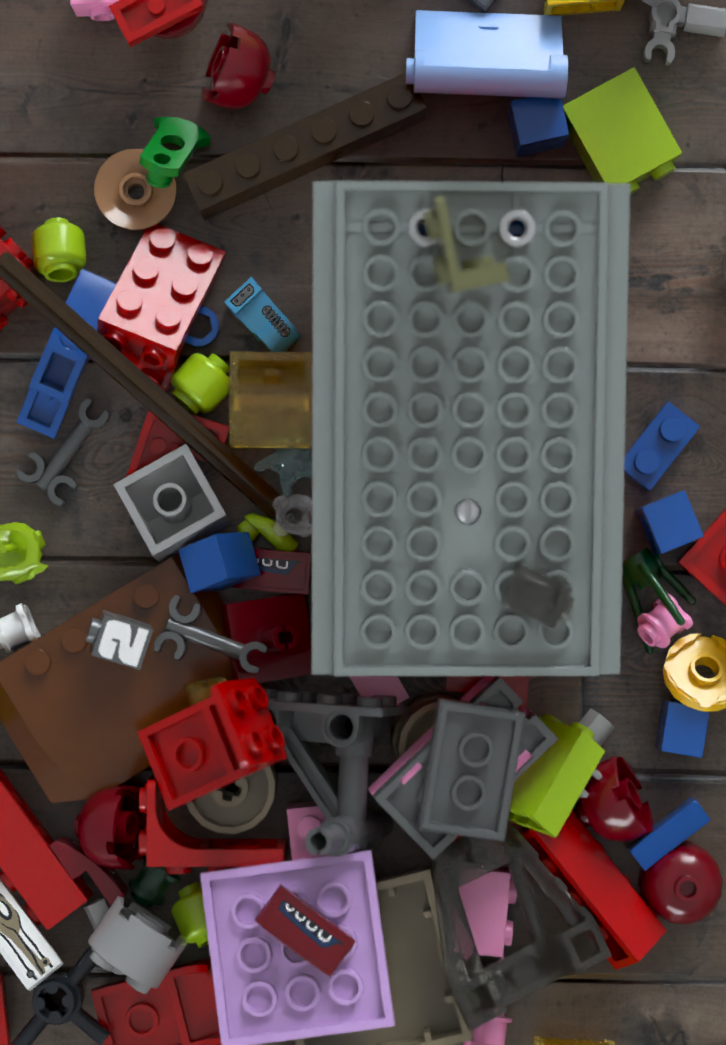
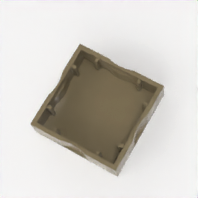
M428 866L377 879L376 885L395 1026L295 1039L296 1045H454L473 1040L472 1029L431 867Z

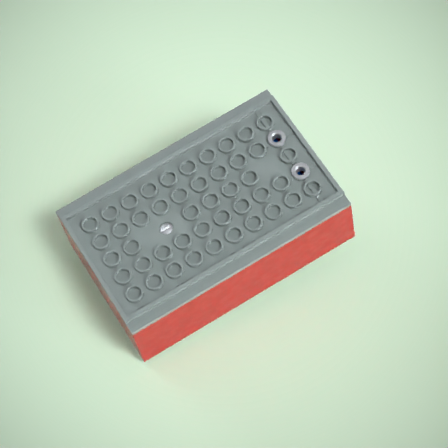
M313 181L312 674H334V676H599V674H620L630 184ZM445 197L459 271H463L461 262L493 255L494 264L506 262L510 281L447 293L445 285L437 286L432 259L439 257L437 240H428L425 224H419V222H424L423 213H426V210H430L429 203L434 198Z

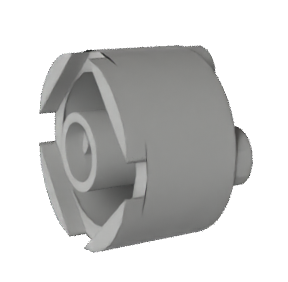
M120 896L115 899L88 939V943L93 950L90 955L91 960L107 971H111L115 967L128 976L125 981L132 988L143 994H147L150 988H158L186 947L187 942L181 935L178 936L176 941L167 934L171 926L141 905L132 901L128 908L124 907V897Z

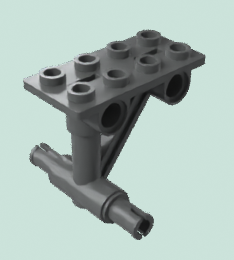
M263 688L268 697V710L272 720L284 736V749L288 757L287 759L326 818L320 827H315L307 833L305 844L308 851L315 856L319 853L320 856L326 854L333 857L343 856L355 850H365L372 847L381 838L388 836L393 828V820L386 812L379 813V811L367 810L369 757L374 756V742L383 738L387 732L389 716L410 714V705L397 704V696L372 695V697H357L358 694L355 693L319 694V691L310 690L284 692L278 688ZM307 742L330 743L335 746V755L339 756L338 788Z

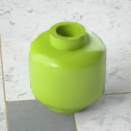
M51 218L46 220L43 225L37 227L32 233L33 266L47 280L52 282L70 281L76 278L77 273L81 272L86 266L85 237L83 231L77 225L69 223L65 218Z
M194 353L173 375L171 384L174 390L171 394L184 408L194 415L198 411L210 413L232 389L231 380L226 375L231 369L214 353L208 358L202 354Z
M195 882L178 892L180 899L174 903L171 912L181 936L187 943H196L198 948L209 945L202 885L201 882Z

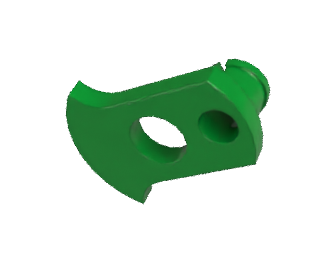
M176 117L154 118L153 126L157 131L141 153L139 164L148 170L146 181L149 185L155 188H167L171 185L173 177L179 176L196 149L210 146L211 137L202 127L191 121ZM174 143L181 146L182 149L168 150L162 145Z

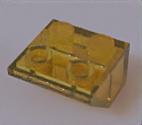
M230 351V448H312V352Z

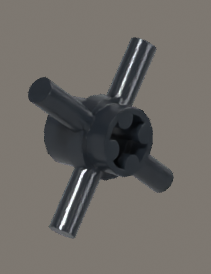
M91 946L88 947L68 973H53L33 988L32 1005L35 1014L14 1039L12 1045H32L48 1024L61 1025L69 1021L73 1022L99 1045H102L111 1034L108 1029L82 1008L84 1000L82 981L96 965L90 958L93 952ZM6 962L5 966L8 967L13 973H15L10 967V965ZM59 987L66 992V995L62 998V1004L66 1007L64 1010H60L59 1006L53 1000L49 1001L48 993H56Z

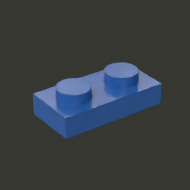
M669 401L666 402L626 452L624 457V473L647 492L650 491L701 426Z

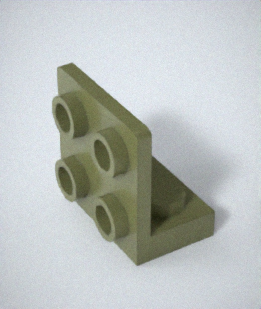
M445 197L434 198L429 203L430 210H426V213H423L428 240H437L439 257L432 259L437 286L445 285L447 293L510 281L506 262L494 264L493 255L461 262L463 271H459Z

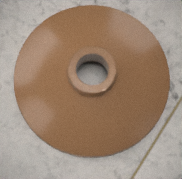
M126 149L115 153L102 164L95 178L94 195L101 213L112 224L126 230L138 231L154 227L168 216L176 200L177 187L175 177H173L171 185L167 188H155L147 183L146 174L148 170L139 164L140 155L144 149ZM134 187H141L144 190V195L140 199H132L129 196L130 190Z

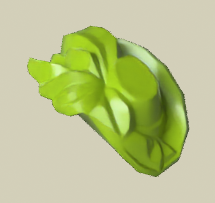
M12 522L0 525V581H12L17 585L26 580L33 579L36 574L43 572L48 567L47 564L40 563L41 551L46 546L41 531H34L24 523Z

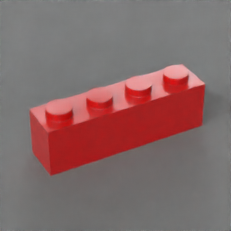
M0 767V867L2 869L0 877L12 892L18 890L27 904L24 905V909L29 918L38 926L43 924L48 931L88 901L93 892L81 876L72 880L49 846L54 842V839Z
M573 809L556 838L523 827L512 838L615 970L638 963L667 931L657 919L654 911L646 905L631 886L630 880L619 871L607 856L603 846L584 827Z

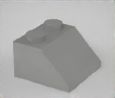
M187 444L113 484L152 556L160 564L178 554V549L205 539L232 524Z

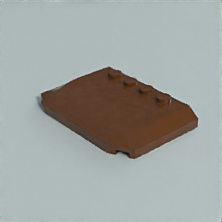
M179 553L0 661V721L51 803L87 800L96 792L119 786L149 767L150 763L138 731L212 696L211 686L220 682L233 681L230 657L185 640L187 652L181 660L174 658L177 651V643L173 639L167 640L164 643L161 652L154 650L155 639L159 634L165 632L167 622L171 617L169 603L175 595L182 598L179 605V612L182 616L189 615L195 603L202 605L200 618L191 624L226 637L222 612L223 601L216 591L190 593ZM102 609L148 623L152 626L153 633L141 670L91 656L89 651L90 643L84 642L91 618L99 619Z

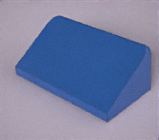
M689 797L653 825L651 832L635 839L626 846V849L646 871L711 819L695 798Z

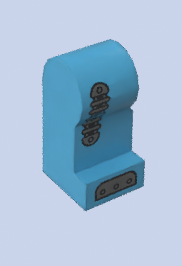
M252 277L224 301L230 312L277 359L302 337L295 326L278 309Z

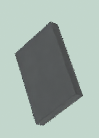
M438 698L416 826L418 830L504 842L526 715L524 711Z

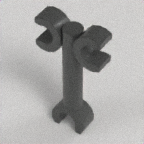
M89 398L80 404L78 410L79 422L48 465L41 455L29 452L27 456L37 464L36 472L32 475H27L20 469H17L15 472L20 480L27 483H35L45 490L50 501L58 506L64 507L66 505V502L57 494V489L61 484H68L73 489L79 487L76 480L72 477L61 475V473L91 431L104 427L110 421L111 414L106 410L97 420L89 418L88 411L94 403Z
M175 595L169 603L171 617L167 622L165 632L159 634L154 641L155 651L161 652L164 643L167 640L173 639L177 643V651L174 658L181 660L187 652L185 640L239 660L242 668L247 672L253 674L260 673L261 668L251 665L248 657L253 650L268 653L269 648L265 644L250 642L245 645L193 625L191 623L196 622L201 616L202 605L195 603L192 612L187 616H182L179 612L182 598Z

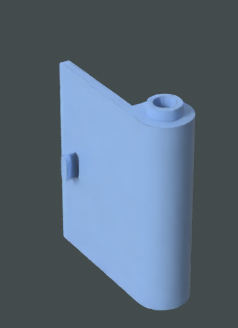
M416 10L415 57L407 58L406 84H414V93L565 98L568 80V56L563 55L562 16Z

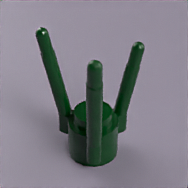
M646 548L624 561L622 569L625 574L622 575V584L626 589L637 626V618L643 611L634 584H637L640 590L651 585L676 623L680 626L684 625V618L659 582V579L663 577L690 605L696 604V599L665 567L658 554L653 556L649 548ZM643 641L646 652L652 654L654 647L647 645Z

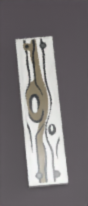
M0 878V953L26 989L31 991L64 963Z

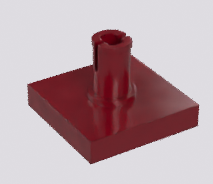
M288 594L222 605L227 638L245 645L250 642H260L269 648L268 653L253 650L249 654L250 664L261 668L258 674L245 671L239 660L230 657L233 681L256 678L259 684L312 674L311 632L305 594Z

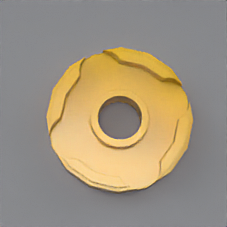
M702 633L689 634L678 639L668 650L662 669L665 685L673 697L685 706L702 712L725 709L726 640L714 635L711 638L701 636ZM698 665L708 666L715 673V677L704 678L696 672L695 667Z

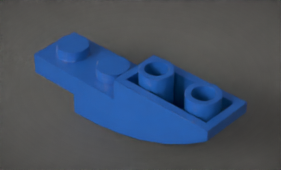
M82 269L65 303L97 331L98 318L117 283ZM55 327L29 384V392L16 423L53 439L58 435L87 362L90 361V358Z

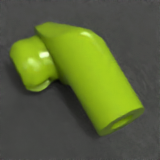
M249 513L243 516L245 520L237 526L238 532H249L251 541H254L260 533L277 550L294 551L299 544L278 521L256 513Z

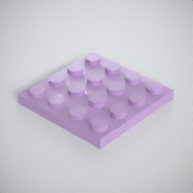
M372 850L350 852L337 857L327 855L200 873L221 1045H257L395 1026ZM280 884L312 905L318 913L352 935L356 942L330 977L303 959L255 921L257 915Z

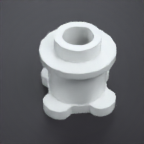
M20 603L16 605L15 612L0 618V649L4 648L8 654L13 653L15 647L29 641L33 642L41 637L26 604Z

